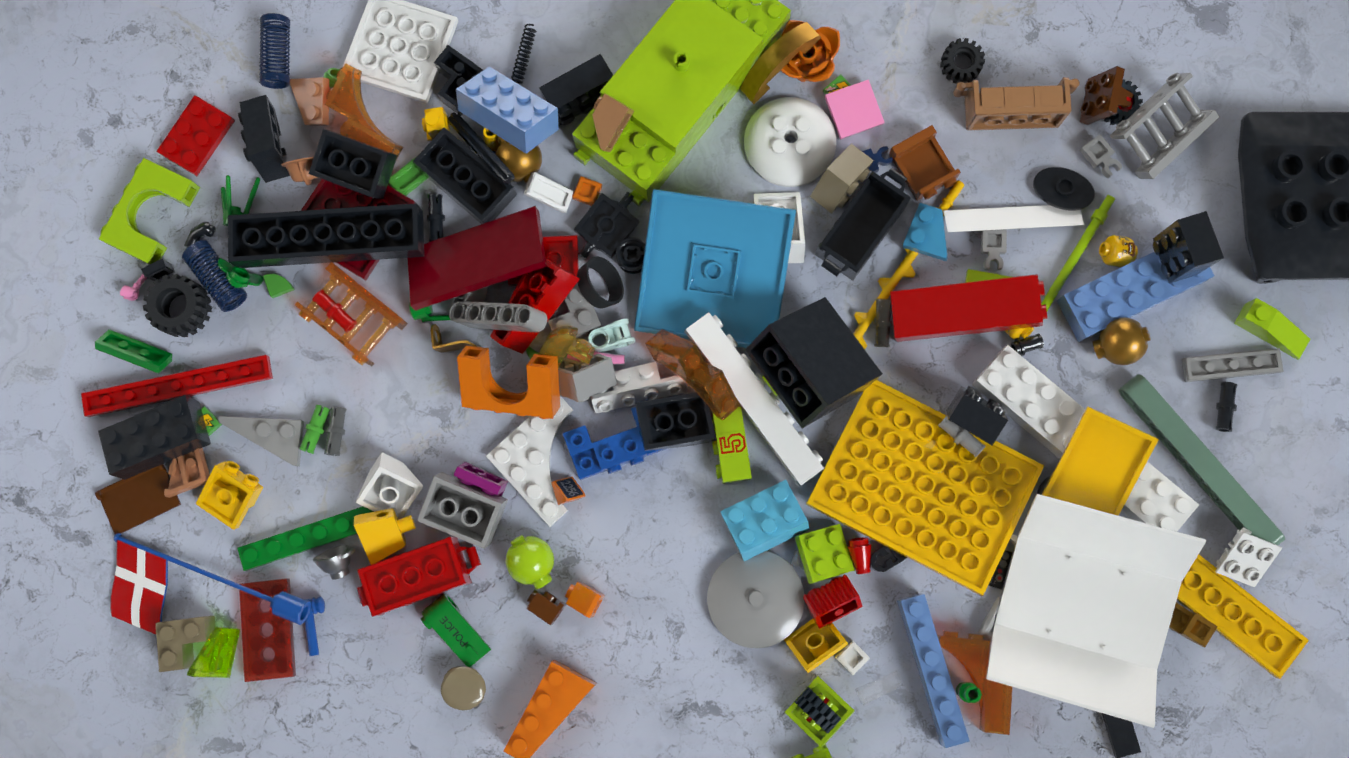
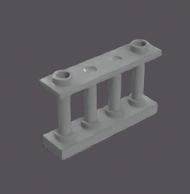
M1174 73L1166 79L1167 83L1128 119L1121 121L1116 126V130L1110 135L1112 139H1127L1142 161L1141 166L1134 171L1139 179H1154L1219 118L1215 110H1200L1185 88L1184 84L1193 77L1191 73ZM1175 93L1178 94L1191 114L1190 120L1185 125L1182 124L1167 101ZM1158 108L1161 109L1175 130L1174 135L1169 140L1165 139L1151 118V115ZM1142 123L1158 145V150L1152 156L1149 155L1134 133Z

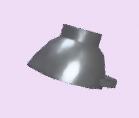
M347 545L336 546L313 558V561L323 572L330 574L332 580H336L350 573L348 565L355 549Z

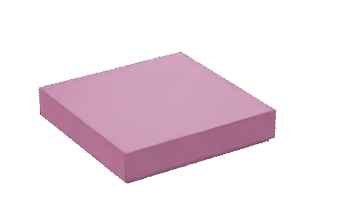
M869 79L824 96L840 140L885 123Z

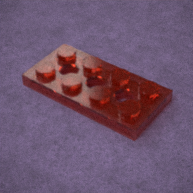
M290 578L240 584L272 598L282 591L291 594ZM239 590L245 682L296 676L293 622L272 614V608L268 612H263L260 607L263 599ZM265 623H270L273 627V633L269 637L264 636L262 633V627ZM268 647L272 648L275 653L272 661L265 660L263 656L264 650Z

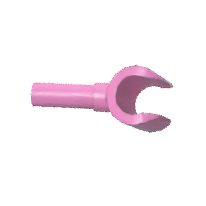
M142 274L132 287L124 285L120 295L130 301L137 300L140 286L147 277Z

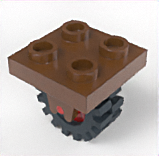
M1116 66L1088 79L1085 85L1084 102L1080 110L1081 123L1089 125L1104 119L1103 121L1106 123L1110 122V125H1118L1141 107L1139 104L1143 103V99H1139L1138 96L1142 94L1140 91H1135L1138 87L1136 85L1131 86V81L1125 82V79H1123L1124 68Z

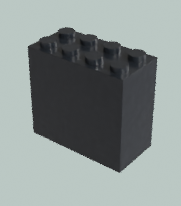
M826 297L769 324L745 349L802 429L856 398L883 374Z

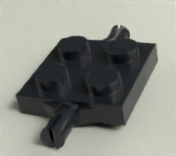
M626 192L620 202L611 200L603 193L599 196L574 228V231L583 237L587 243L578 253L581 257L587 259L594 249L603 252L609 258L615 255L620 243L627 239L640 223L627 209L634 198L632 194L630 195L629 192Z

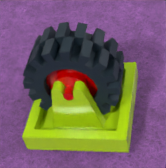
M819 676L811 682L785 711L821 748L855 712Z

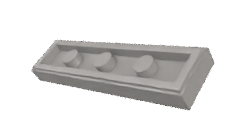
M1280 348L1181 359L1185 382L1284 372Z

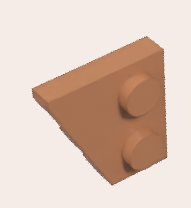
M324 77L290 79V85L304 124L310 126L329 125V79Z
M198 448L184 456L172 459L168 471L171 477L169 487L164 491L165 497L170 498L206 484L210 475L203 448Z

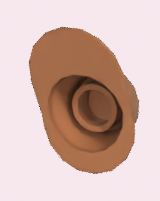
M314 157L296 159L281 164L283 167H286L294 182H305L308 186L311 185L313 179L318 178L309 174Z

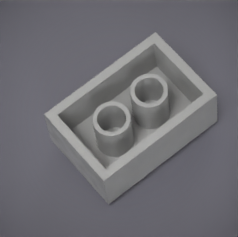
M441 472L435 475L417 521L485 549L492 543L508 499L496 494L494 496L482 492L480 487L463 484L458 478Z

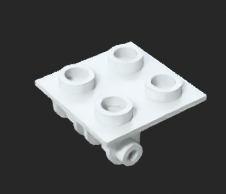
M1243 527L1241 530H1237V534L1233 538L1235 543H1228L1231 549L1225 548V552L1216 561L1217 569L1215 572L1255 587L1282 547L1251 535L1252 532Z

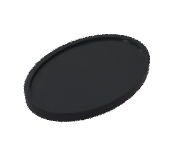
M1061 167L1046 168L1038 172L1033 180V188L1036 194L1044 202L1058 209L1068 211L1081 210L1088 207L1095 198L1092 184L1084 176L1070 169Z

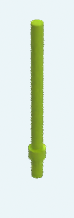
M1107 195L1099 209H1095L1091 216L1090 224L1041 302V305L1046 304L1047 311L1098 227L1106 221L1107 213L1115 201L1113 196Z

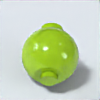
M521 535L512 540V546L508 549L505 559L506 568L510 576L521 584H533L535 589H540L550 583L552 577L549 573L554 566V554L548 543L535 536L524 537Z

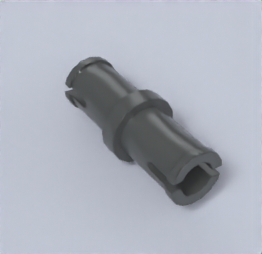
M331 407L329 427H326L325 433H328L324 451L326 455L340 456L342 435H345L343 426L346 408Z

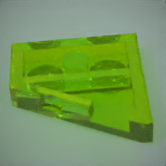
M215 626L189 668L187 675L191 677L230 678L240 629Z

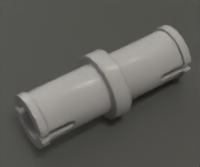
M948 416L938 425L955 439L954 442L957 445L960 443L975 458L986 447L967 430L948 420Z

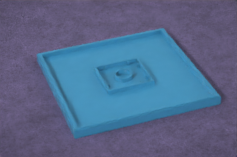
M653 189L634 331L689 339L685 329L709 312L711 316L716 315L723 324L722 331L726 336L730 334L738 345L736 347L747 348L769 324L780 318L796 210Z

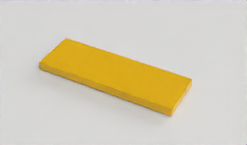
M1198 554L1181 582L1177 601L1191 612L1199 614L1218 626L1216 631L1275 678L1281 679L1309 640L1229 577L1216 573L1217 568Z

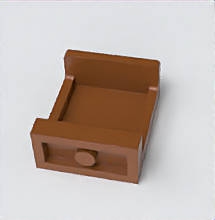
M933 125L894 145L889 152V156L893 158L898 171L907 177L906 184L917 201L923 197L925 200L937 194L936 190L943 186L945 189L953 186L958 182L957 178L961 173L959 169L955 170L937 142L935 138L937 132Z

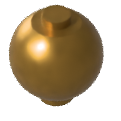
M498 137L497 141L500 145L496 150L497 157L514 174L515 179L513 181L520 182L524 180L527 183L531 173L538 172L542 164V154L539 146L537 145L526 154L501 137Z
M1124 317L1111 321L1105 329L1100 331L1099 339L1092 342L1098 359L1105 357L1116 365H1130L1144 356L1148 348L1147 341H1150L1151 337L1147 327L1142 328L1138 321Z

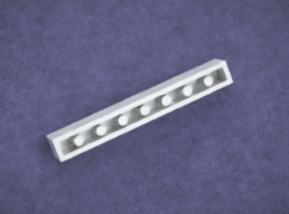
M708 312L685 329V333L797 485H803L824 469L821 464L824 462L822 457L816 450L813 452L807 446L809 440L802 431L797 432L792 424L795 421L787 411L782 412L778 406L780 404L779 399L773 392L769 394L765 389L764 385H766V382L759 373L754 374L749 366L752 363L744 353L740 355L735 347L738 345L730 334L726 336L722 331L723 324L716 315L711 316Z

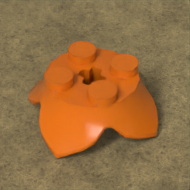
M789 20L782 32V36L805 22ZM831 27L816 29L815 31L821 38L807 51V54H812L811 58L804 57L803 53L799 51L780 71L789 77L797 78L801 82H819L828 79L834 72L835 64L833 59L840 47L839 30Z

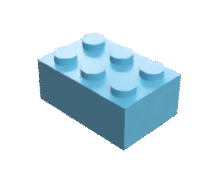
M787 480L720 511L744 561L809 530L808 520Z

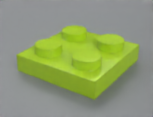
M840 524L795 536L809 584L854 571Z

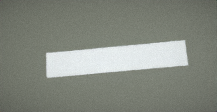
M1051 205L943 211L948 232L1084 225L1081 210L1068 211Z

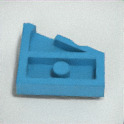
M919 203L904 240L903 248L947 261L942 209Z

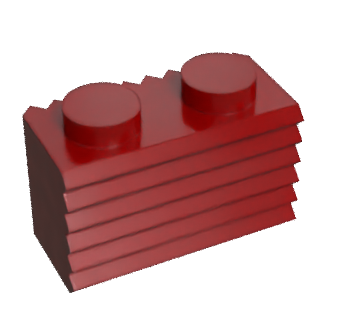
M847 575L833 578L829 584L826 583L825 586L814 588L803 596L806 607L819 629L863 607L860 596Z

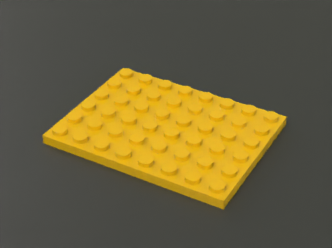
M878 380L874 381L862 392L806 505L983 596L1045 465L998 441L990 445L973 435L986 446L975 458L960 443L957 445L954 442L955 439L938 426L947 415Z

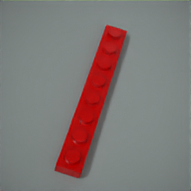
M262 355L81 393L84 416L93 417L174 400L183 395L193 396L273 379L270 357Z

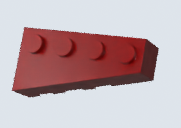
M546 259L547 267L522 275L507 304H525L543 311L547 315L548 322L580 278ZM493 330L490 337L500 345L523 354L539 332Z

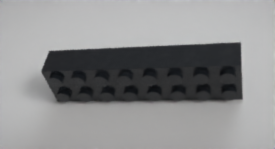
M417 203L228 215V262L235 267L254 268L425 257L423 210Z

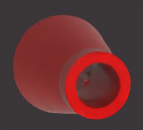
M868 537L850 539L847 548L855 566L856 574L870 573L871 543H869Z

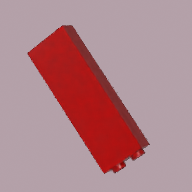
M1038 274L890 292L894 335L897 342L1043 326V319H1047L1046 304L1041 305L1040 296L1045 295L1044 282L1038 280Z

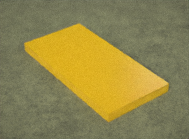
M1087 406L1042 495L1119 516L1159 439Z

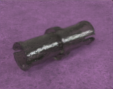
M876 299V320H873V325H875L874 347H890L889 334L890 326H892V321L890 320L891 299Z

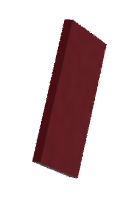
M533 206L424 244L425 257L407 258L410 306L414 310H418L547 267L540 214L537 207Z

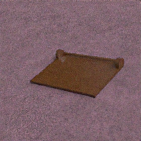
M164 464L128 479L119 480L95 492L96 498L102 503L114 534L126 532L181 505L178 495L170 498L164 495V491L168 489L170 477Z

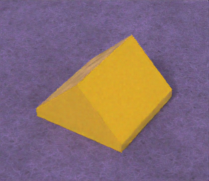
M811 619L784 639L807 673L848 645V642L833 623L819 629L814 619Z

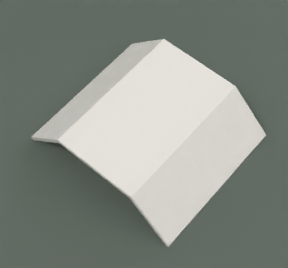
M1036 494L1018 534L996 614L986 679L1154 728L1157 669L1181 582L1205 545L1206 539Z

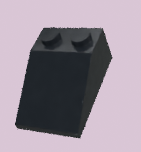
M706 391L635 403L644 451L709 443L716 438Z

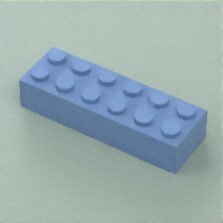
M1153 252L1064 294L1057 300V303L1077 341L1081 342L1105 329L1111 321L1124 317L1131 318L1206 282L1215 275L1209 267L1196 276L1169 283L1168 279L1162 274V263L1159 255Z

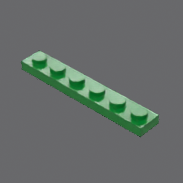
M362 506L238 547L243 571H248L357 535L354 527V516L374 511Z

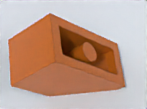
M577 582L576 585L571 584L565 595L568 598L566 604L588 618L594 617L605 596L581 582Z

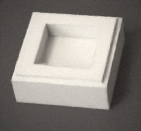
M853 640L835 656L852 675L870 659Z

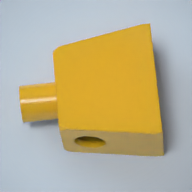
M392 508L354 516V527L371 565L405 547L406 539L404 533L416 529L412 515L398 520Z

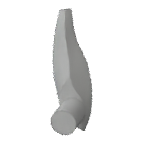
M1001 597L996 599L978 631V639L986 638L991 642L993 634L991 629L994 625Z

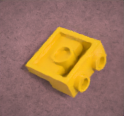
M224 461L214 466L196 505L235 530L241 525L248 509L255 505L263 486L258 483L259 479L256 476L241 472L239 470L240 466L237 463Z

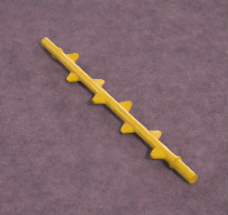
M957 180L958 182L953 185L946 197L941 200L940 206L935 208L942 209L943 212L952 207L954 200L965 186L964 183ZM905 249L907 254L892 277L879 278L878 283L882 291L868 312H856L854 314L858 327L853 335L864 349H866L867 344L863 335L878 313H889L891 311L887 302L891 295L890 292L895 289L902 277L914 278L916 275L911 264L918 255V252Z

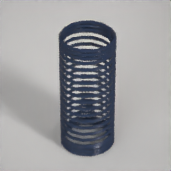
M267 13L260 17L259 83L264 87L272 89H282L290 85L289 29L291 20L282 14ZM265 20H280V21H267V22H265ZM269 43H283V44H285V45L269 44ZM270 46H272V47H283V48H285V49L269 48V47H270ZM269 50H273V51H283L284 53H280V52H270ZM268 54L284 55V56H283V57H280V56H270V55H268ZM268 58L284 59V60H282V61H281V60H270V59H268ZM268 62H276V63H284V64H271V63H268ZM268 66H279L284 68H272ZM268 70H280L284 72H273Z
M197 241L185 249L182 259L193 271L221 311L229 312L243 304L247 298L246 291L243 287L240 289L233 287L226 291L232 285L230 284L225 287L229 284L228 281L222 284L228 279L226 277L221 280L226 276V273L224 271L217 273L221 270L218 264L213 266L218 263L220 258L208 241ZM201 248H204L203 250L195 254L193 257H191L196 251H198ZM239 295H241V296H240L237 300H235L234 302H232V303H230V304H228V305H225L226 303H228V302L234 300V299L237 298Z

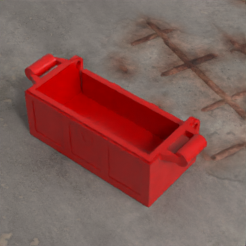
M450 536L358 569L362 584L361 587L357 588L362 607L369 606L372 617L381 616L387 612L442 594L462 585L471 584L472 581L469 574L477 566L481 565L475 546L470 548L460 547L458 538ZM462 551H467L472 568H467Z

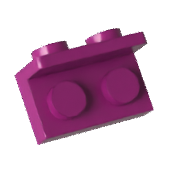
M467 462L457 466L454 476L458 477L459 481L463 484L480 487L482 492L492 496L496 494L502 497L508 484L507 480Z

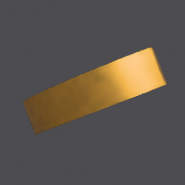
M808 22L800 24L784 34L755 62L741 85V91L755 104L770 89L767 83L799 51L805 54L821 36Z
M1178 603L1175 604L1169 626L1171 630L1204 648L1218 627Z

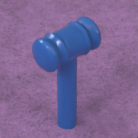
M321 596L306 599L311 602V610L305 620L309 656L319 655L314 614L325 611V601Z

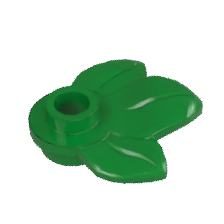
M222 258L218 261V266L226 273L228 282L236 288L247 287L248 285L260 286L263 282V277L260 275L248 273L245 268L235 267Z

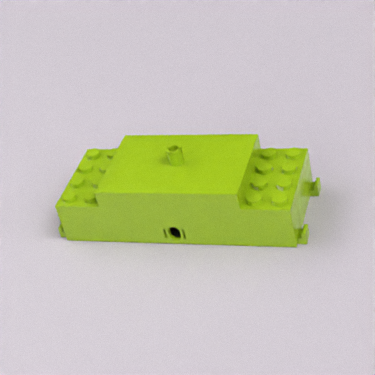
M674 0L600 91L601 97L605 93L634 110L612 151L606 152L600 149L592 116L595 111L593 108L572 133L576 149H578L573 154L574 158L583 165H586L591 159L631 189L630 195L634 196L632 202L640 206L644 200L649 203L652 199L653 189L659 190L741 88L746 75L755 62L774 42L782 37V32L790 20L791 10L778 0Z

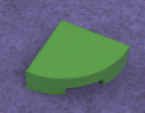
M263 275L271 298L295 290L292 284L280 275Z

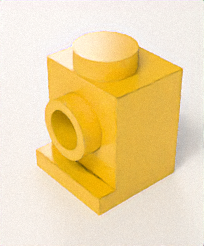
M443 107L424 109L425 118H422V126L427 134L428 141H432L444 127L450 132L447 121L448 115Z

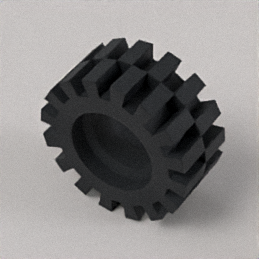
M959 38L955 43L952 41L946 47L941 58L940 68L943 67L941 72L943 75L947 74V80L953 78L952 83L955 84L957 81L964 83L967 81L969 83L978 77L985 63V59H983L985 53L984 51L980 52L982 49L980 45L975 46L976 41L973 40L972 43H968L969 38H965L961 42V38ZM958 54L968 56L971 60V66L966 69L957 67L954 63V57Z

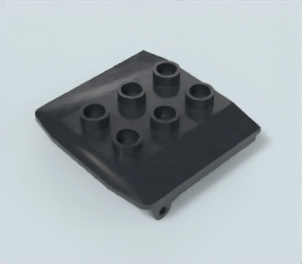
M1250 112L1246 114L1241 120L1238 162L1245 240L1257 283L1267 284L1280 280H1349V112Z

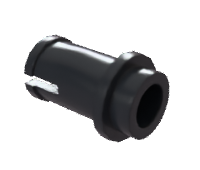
M1039 333L1021 340L1016 338L1014 342H1011V348L1021 356H1024L1027 352L1044 348V341Z

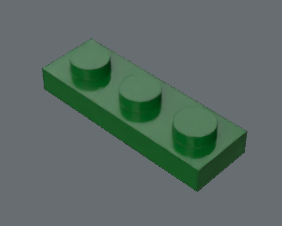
M112 330L106 331L95 341L96 350L158 374L172 362V353Z

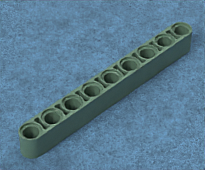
M1137 374L1119 389V393L1126 403L1238 530L1244 527L1252 532L1251 535L1276 545H1280L1285 540V536L1145 377Z

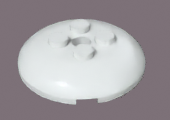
M797 97L778 98L760 107L749 120L744 135L745 154L751 167L764 180L782 187L803 186L816 180L830 166L836 150L835 129L828 115L816 104ZM791 135L796 139V142L788 143L785 141V138Z

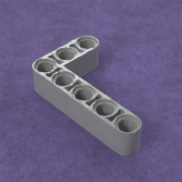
M488 286L452 298L449 310L451 321L470 328L537 333L541 332L547 324L546 313L528 305L485 302Z

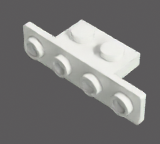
M652 362L614 371L617 385L613 386L614 390L592 395L591 401L595 413H602L618 408L630 407L635 405L636 402L676 396L687 392L684 374L660 379L657 363Z

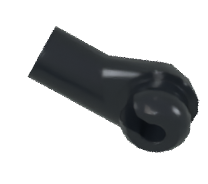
M202 222L191 229L184 246L189 247L191 244L200 241L203 235L212 237L216 230L215 226L210 225L209 222Z

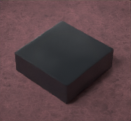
M160 259L141 269L143 275L152 281L159 280L163 276L175 271L172 264L164 259Z

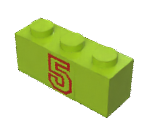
M741 407L713 410V417L711 418L716 440L712 441L713 453L714 455H719L720 464L715 465L717 479L722 478L723 484L751 480L752 476Z

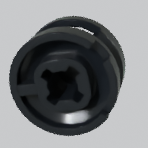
M627 238L616 249L618 265L624 272L629 274L642 272L646 245L642 240Z

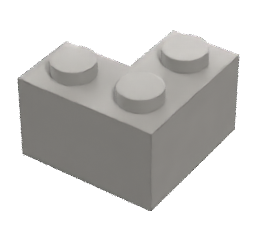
M578 284L574 286L565 298L570 312L548 321L559 347L587 337L591 331L602 327L594 306L583 297Z
M596 354L579 362L568 358L558 360L559 391L562 397H567L576 402H584L590 396L607 392L608 388L617 385L613 362L610 357Z

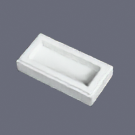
M536 172L531 173L524 191V195L561 213L567 212L574 191Z

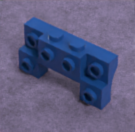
M636 407L631 408L637 427L592 443L586 425L563 433L580 480L605 471L608 474L622 470L621 466L630 463L631 466L644 462V457L666 450L644 451Z

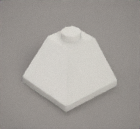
M382 452L370 469L356 503L374 512L392 508L399 520L403 518L422 490L423 484L403 462Z

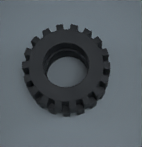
M172 274V277L168 275L163 276V281L158 279L154 281L155 286L153 288L149 286L147 289L149 295H144L143 299L147 302L146 305H143V310L148 312L145 314V317L151 321L150 324L153 327L174 337H188V333L194 335L198 333L197 328L203 329L205 327L203 322L205 320L209 321L210 317L207 314L212 312V307L208 305V303H211L210 297L207 296L208 292L201 285L185 276ZM185 295L187 302L184 311L179 316L171 318L169 314L171 302L176 297Z

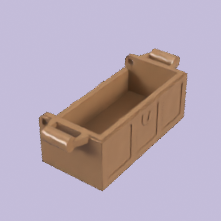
M1063 77L1056 86L981 88L979 93L978 80H973V82L969 83L959 82L953 94L955 97L965 96L966 130L1058 128L1071 112L1070 94L1074 93L1080 82L1075 78L1069 80V78Z

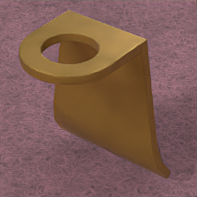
M436 324L431 325L430 332L433 350L442 353L462 350L465 346L480 347L469 341H456L442 345L439 327ZM435 331H436V333H437L438 342L436 341V338H435Z

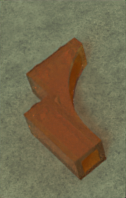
M345 63L344 67L338 71L337 81L334 87L329 90L325 103L326 106L348 118L342 124L340 134L396 154L398 159L403 146L383 134L371 120L365 108L361 92L362 71Z
M661 329L645 343L654 361L664 365L690 385L706 402L717 418L721 420L726 419L740 406L723 371L706 363L695 343L664 329Z
M943 631V635H937L941 648L950 652L961 662L969 673L974 685L981 691L982 696L979 700V730L986 733L1010 735L1012 686L986 679L990 641L983 640V635L968 633V638L958 637V632Z

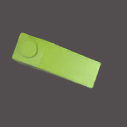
M1258 298L1245 303L1234 322L1237 326L1272 346L1280 348L1281 351L1297 360L1300 359L1310 341V338L1279 310Z

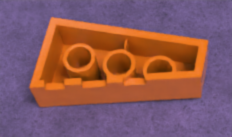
M557 660L551 661L503 751L514 758H530L597 683Z

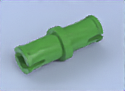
M316 404L310 423L305 426L307 430L299 450L306 452L307 449L308 453L314 454L319 437L325 431L323 427L330 412L329 408H323L321 405Z

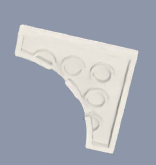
M561 396L560 408L553 419H541L535 416L528 417L486 456L549 527L568 511L563 504L558 505L550 474L551 447L554 437L564 420L573 411Z

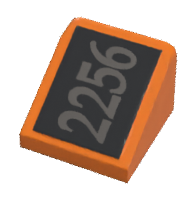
M573 476L551 482L558 505L585 497L584 491Z

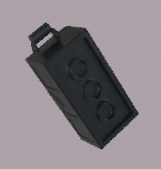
M893 168L880 176L873 171L870 173L864 185L856 196L853 197L822 243L817 246L815 255L824 261L821 265L823 268L836 277L839 273H842L854 281L907 207L911 199L909 195L904 193L907 177ZM888 176L902 187L899 189L884 178Z

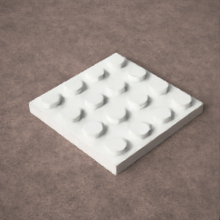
M368 0L340 74L358 82L428 103L439 75L434 61L446 46L450 45L458 24V18L404 0Z

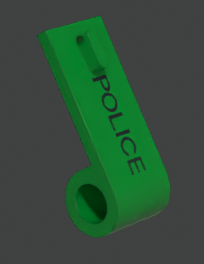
M445 592L421 611L423 615L420 618L422 623L429 630L433 628L467 667H471L491 650L489 645L460 614L456 603Z

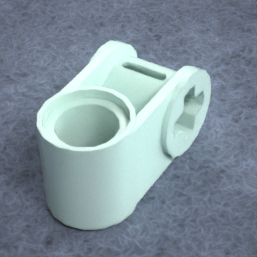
M621 319L591 331L588 337L591 350L604 353L633 344L635 338L631 336L629 331L628 319ZM602 336L606 339V342L602 346H596L593 344L594 338Z

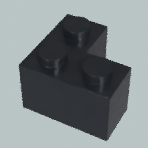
M447 45L434 61L438 72L448 79L438 95L443 104L462 116L463 113L458 111L456 89L482 72L483 69Z

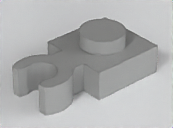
M1101 134L1079 150L1093 168H1096L1098 165L1102 167V174L1106 178L1113 175L1109 170V166L1114 167L1117 172L1122 168V164L1118 160L1110 157L1115 151Z
M1007 229L982 230L981 254H988L987 259L984 261V269L988 270L990 268V261H995L997 263V270H1001L1004 262L1000 254L1007 252Z

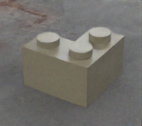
M851 143L825 170L810 197L831 214L838 207L842 209L850 200V197L847 195H851L859 186L857 182L860 180L863 183L871 173L869 167L873 160Z
M215 616L156 623L159 672L195 667L193 643L217 640Z

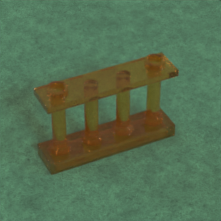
M330 262L325 268L331 273L329 276L330 280L322 288L329 296L337 286H341L342 283L349 288L346 291L348 294L340 302L344 311L350 307L355 299L358 301L360 297L367 302L364 305L366 308L356 319V326L348 333L345 332L342 336L332 329L336 323L333 319L327 318L323 322L314 314L320 306L313 301L307 307L297 302L295 306L301 310L298 314L308 322L311 320L315 321L354 353L352 358L363 366L366 363L372 367L374 362L367 357L391 328L394 329L397 326L400 330H403L408 323L334 263ZM381 313L384 316L382 319L383 323L359 351L349 342L373 314Z

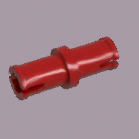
M323 289L313 296L312 301L320 306L327 313L326 316L330 320L333 319L346 333L356 326L357 321L343 310V306L340 303H336Z

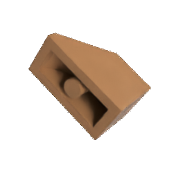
M604 93L603 97H599L595 102V111L592 116L600 149L611 152L634 110Z

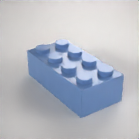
M490 66L456 89L458 111L526 154L559 130L557 107Z

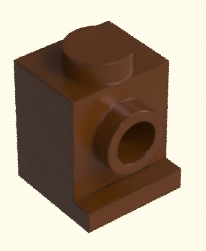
M534 590L527 599V602L530 604L526 609L547 624L553 625L567 604L560 602L558 605L556 603L557 598L551 593L545 591L543 594Z

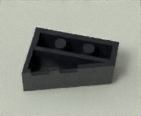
M267 95L239 102L241 112L238 113V117L243 126L241 136L246 144V148H243L246 160L252 162L265 183L290 176L286 167L281 165L285 163L282 156L287 154L285 148H281L279 139L281 131L277 115Z

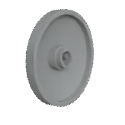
M765 551L744 561L739 552L726 559L713 574L707 592L708 610L714 625L728 640L743 647L765 648L783 641L797 627L804 610V589L795 569L782 557Z

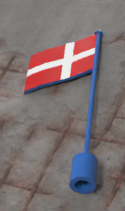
M121 533L114 535V541L117 542V566L111 593V616L155 635L156 623L162 622L168 586V561L271 602L272 614L298 625L303 624L310 613L311 602L282 591L272 598L124 538Z

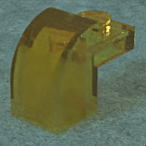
M562 326L552 330L547 335L538 354L558 356L559 368L566 354L589 364L595 348L587 340L576 338L577 328Z

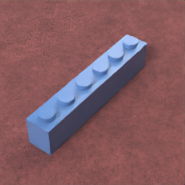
M917 594L897 600L940 745L944 748H949L970 742L925 594Z

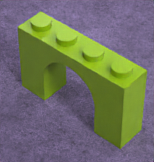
M143 158L141 163L136 166L130 183L125 186L119 203L113 207L109 221L102 227L99 240L149 265L162 259L167 247L142 235L137 228L136 214L139 207L147 199L155 196L169 197L190 207L201 187L193 181Z

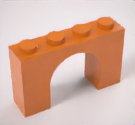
M465 346L457 356L462 407L473 410L494 411L495 413H512L518 416H535L541 419H553L559 410L558 356L533 355L526 365L528 390L522 393L509 392L495 382L490 369L489 348Z

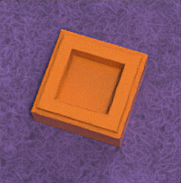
M580 176L572 196L573 200L592 206L598 199L602 184Z

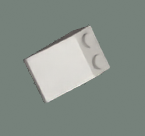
M800 192L754 194V204L796 210L788 263H804L805 236Z

